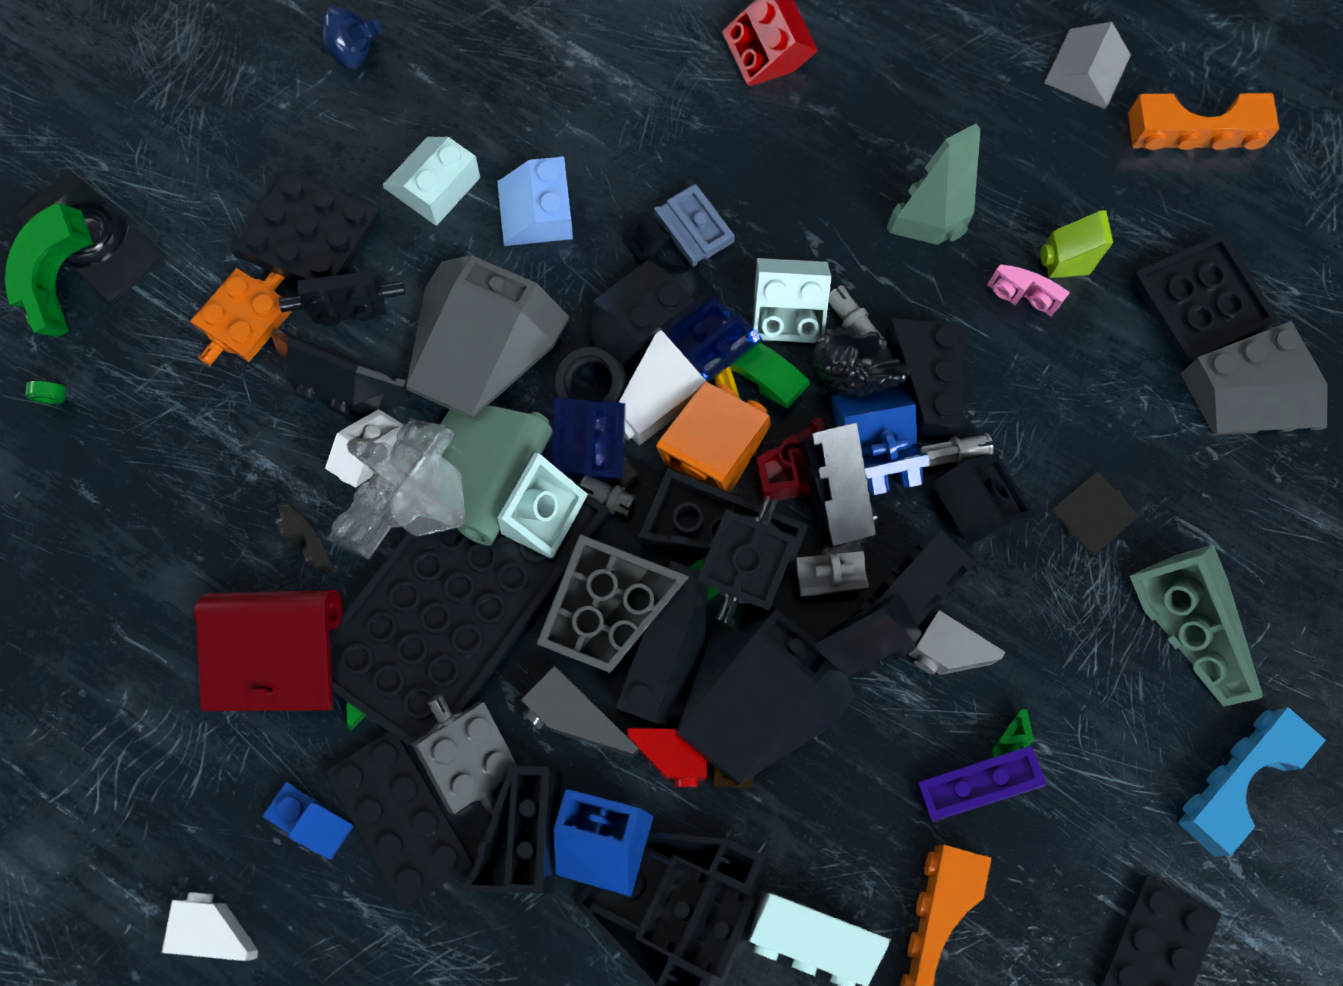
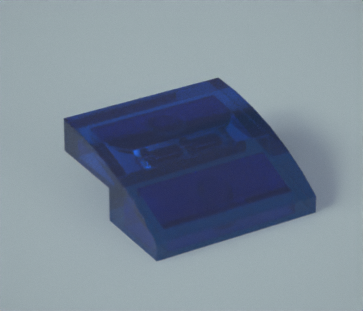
M716 296L666 333V336L708 383L762 342V337L740 314L734 316Z
M555 398L552 465L562 473L623 478L626 403Z

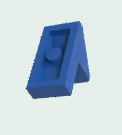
M289 782L284 784L263 815L265 819L287 832L290 839L329 860H332L354 827V824Z

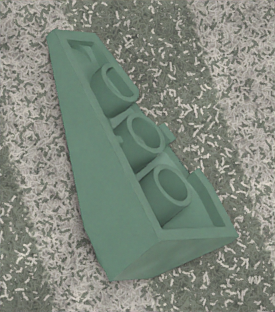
M977 123L945 139L925 167L928 174L919 182L913 183L909 188L908 192L912 197L906 205L904 202L899 203L893 210L887 225V229L891 234L938 245L947 239H950V241L957 240L967 232V226L974 214L981 131Z
M1213 544L1175 555L1130 575L1144 612L1152 621L1154 619L1169 636V642L1175 649L1179 648L1194 666L1193 671L1223 707L1263 697L1228 578Z

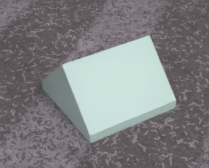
M534 453L497 518L501 534L546 557L553 558L588 494L542 455Z

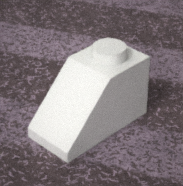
M379 409L337 433L325 469L338 476L341 481L356 488L377 474L406 434L408 427Z
M188 892L187 900H172L162 953L242 961L257 959L258 949L226 904L212 902L213 894Z

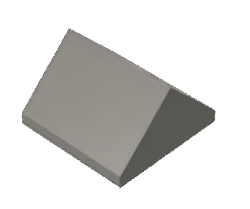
M1112 22L1073 28L1069 30L1044 83L1106 109L1131 54Z

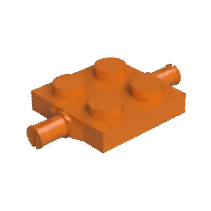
M236 268L190 321L211 340V343L198 358L211 367V364L222 351L237 354L247 362H250L269 340L273 328L278 329L292 312L282 313L279 306V297L281 296L275 291L286 277L271 272L262 281L254 279Z

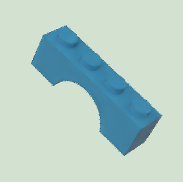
M1289 707L1275 711L1269 709L1263 712L1255 720L1253 726L1256 730L1249 738L1244 737L1231 749L1230 754L1233 757L1226 766H1219L1209 775L1206 781L1210 785L1202 794L1194 795L1184 805L1183 811L1185 815L1178 824L1214 857L1231 856L1255 827L1246 804V791L1253 775L1264 766L1273 767L1284 772L1302 769L1325 742V739Z

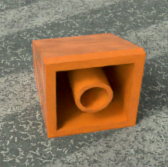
M705 381L656 445L665 466L678 473L731 493L771 426L770 416L766 414L767 409L753 400H748L746 403L734 397L736 395L735 392L721 383H717L714 386Z

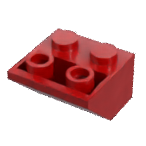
M755 0L722 31L749 86L794 72L818 51L794 0Z

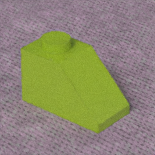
M1098 211L1052 232L1045 245L1041 248V261L1044 266H1047L1049 278L1090 275L1113 244L1107 212Z

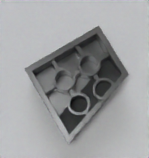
M1292 321L1197 357L1180 373L1213 435L1247 434L1263 430L1286 432L1303 428H1311V430H1324L1327 428V382Z

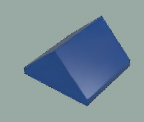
M900 384L897 387H890L888 390L873 391L871 395H864L862 398L848 397V395H834L830 397L837 427L857 422L863 458L872 457L870 446L880 444V435L886 431H891L895 440L906 438L908 449L917 447L916 404Z

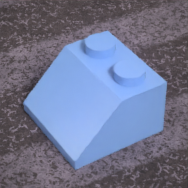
M564 157L528 160L497 181L504 246L573 239Z

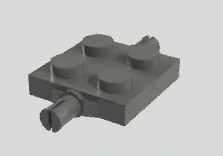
M439 694L433 697L434 699L427 701L438 722L428 734L413 742L412 745L448 813L455 814L470 803L480 800L488 815V819L491 820L493 818L491 814L497 801L494 790L505 780L510 766H517L484 702H477L463 712L452 714L443 698V694Z

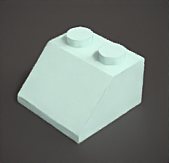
M426 137L386 180L383 187L437 226L480 179L476 156L449 137Z

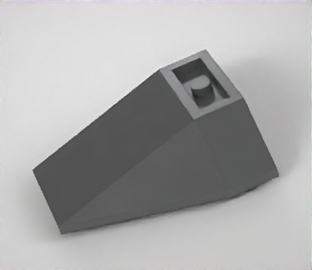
M473 255L442 261L425 287L406 390L473 419L555 346L569 320V316L536 282Z

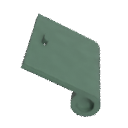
M490 405L473 419L449 409L393 507L396 510L455 525L467 538L482 545H492L500 531L497 519L534 453L541 455L553 433L549 420L537 412H530L528 414Z

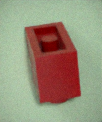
M628 728V738L639 748V753L665 780H674V787L695 788L698 787V780L705 781L707 778V760L675 735L677 729Z

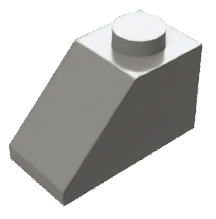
M940 610L929 619L914 644L916 648L909 653L910 656L916 659L914 663L920 669L929 674L937 672L940 675L992 665L1002 659L1005 654L1003 650Z

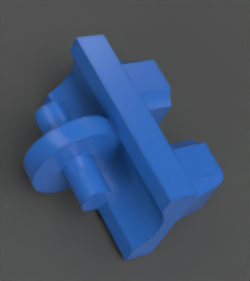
M891 431L882 432L880 435L881 443L870 446L872 457L863 458L869 493L877 495L889 491L888 474L897 472L900 485L903 487L922 485L923 467L929 465L928 454H921L917 447L908 449L906 438L895 440Z

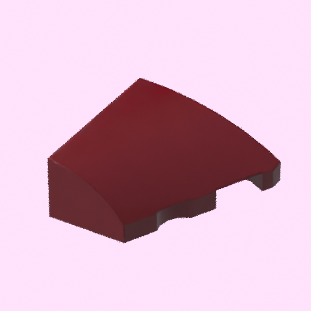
M822 417L813 419L810 426L795 436L791 434L783 440L781 446L774 450H768L756 459L762 502L764 495L771 497L770 502L773 499L784 500L812 495L798 439L812 433L824 431Z

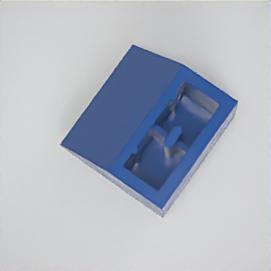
M566 789L554 826L556 875L632 896L654 816L637 807Z

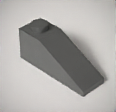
M555 666L521 699L527 707L523 715L538 730L545 725L551 732L629 757H634L639 752V748Z

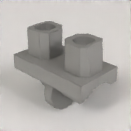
M864 551L798 557L795 560L800 597L865 591L869 589L865 571Z

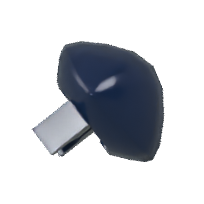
M330 5L322 19L321 35L327 52L341 66L356 70L365 61L373 36L382 33L378 19L367 22L345 7Z

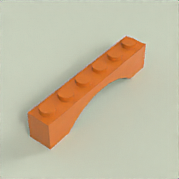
M947 845L935 846V851L928 853L924 873L929 876L926 892L921 891L916 907V915L921 916L918 933H912L908 945V957L912 958L910 972L903 975L900 986H934L939 958L952 930L971 908L984 899L991 863L990 857Z

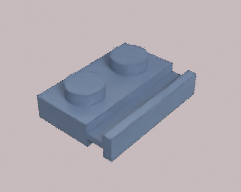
M696 184L667 200L665 205L654 208V216L660 221L665 231L671 235V239L692 267L696 266L697 262L703 258L707 259L734 243L735 235Z

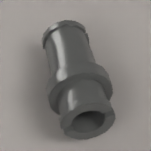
M586 474L579 485L583 487L582 490L590 497L609 508V513L611 514L618 512L625 517H629L635 507L632 503H636L637 496L625 492V487L619 484L614 487Z

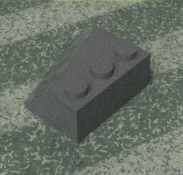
M580 534L537 644L610 673L689 576Z

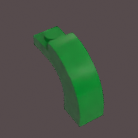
M56 203L41 211L22 228L10 249L5 272V285L9 304L25 308L26 320L34 333L59 337L69 332L56 296L55 282L58 270L65 259L71 254L93 244L82 211L61 203Z

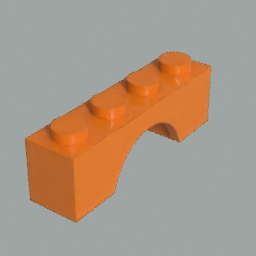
M1240 93L1225 114L1217 117H1203L1191 113L1178 102L1174 94H1140L1128 112L1133 148H1147L1148 150L1160 148L1189 150L1195 147H1212L1216 150L1228 147L1258 149L1264 147L1279 130L1273 93Z

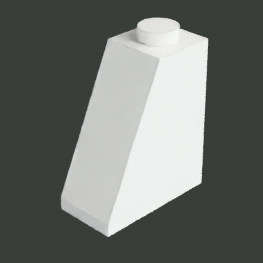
M662 330L655 334L616 406V427L627 440L633 438L639 446L678 417L706 381Z

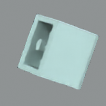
M757 258L753 339L815 343L816 340L820 339L821 334H825L831 283L828 262Z

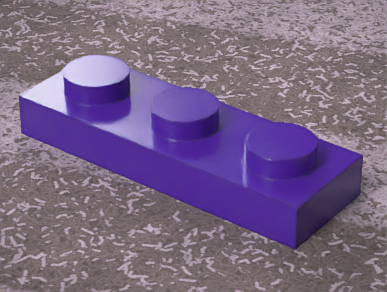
M1032 746L918 782L932 822L1047 785Z

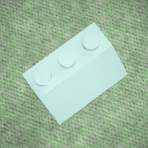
M762 893L747 937L748 941L756 944L753 952L775 961L779 953L794 959L793 968L814 976L817 968L832 973L830 982L839 986H855L856 983L868 986L890 939L770 893Z

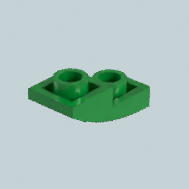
M751 337L728 360L732 371L758 384L760 394L786 408L810 385L809 380L791 363Z

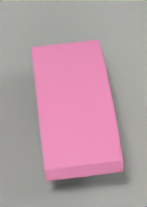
M1000 265L987 284L998 297L1016 305L1024 296L1035 309L1045 312L1049 316L1056 312L1070 293L1057 283L1037 273L1008 265Z

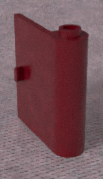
M298 590L202 594L193 609L197 626L201 711L332 710L333 695L329 630L337 628L342 619L343 605L338 591ZM259 687H270L272 690H268L267 688H259Z

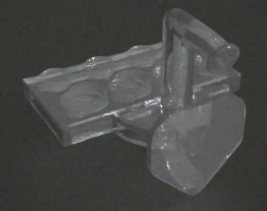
M412 419L399 430L396 436L397 441L392 448L385 442L376 443L360 438L348 441L347 448L350 454L374 473L368 482L363 483L356 490L353 503L346 513L341 514L334 521L332 532L327 539L342 549L370 559L391 527H403L409 533L421 536L462 526L465 522L461 473L441 456L456 434L445 425Z

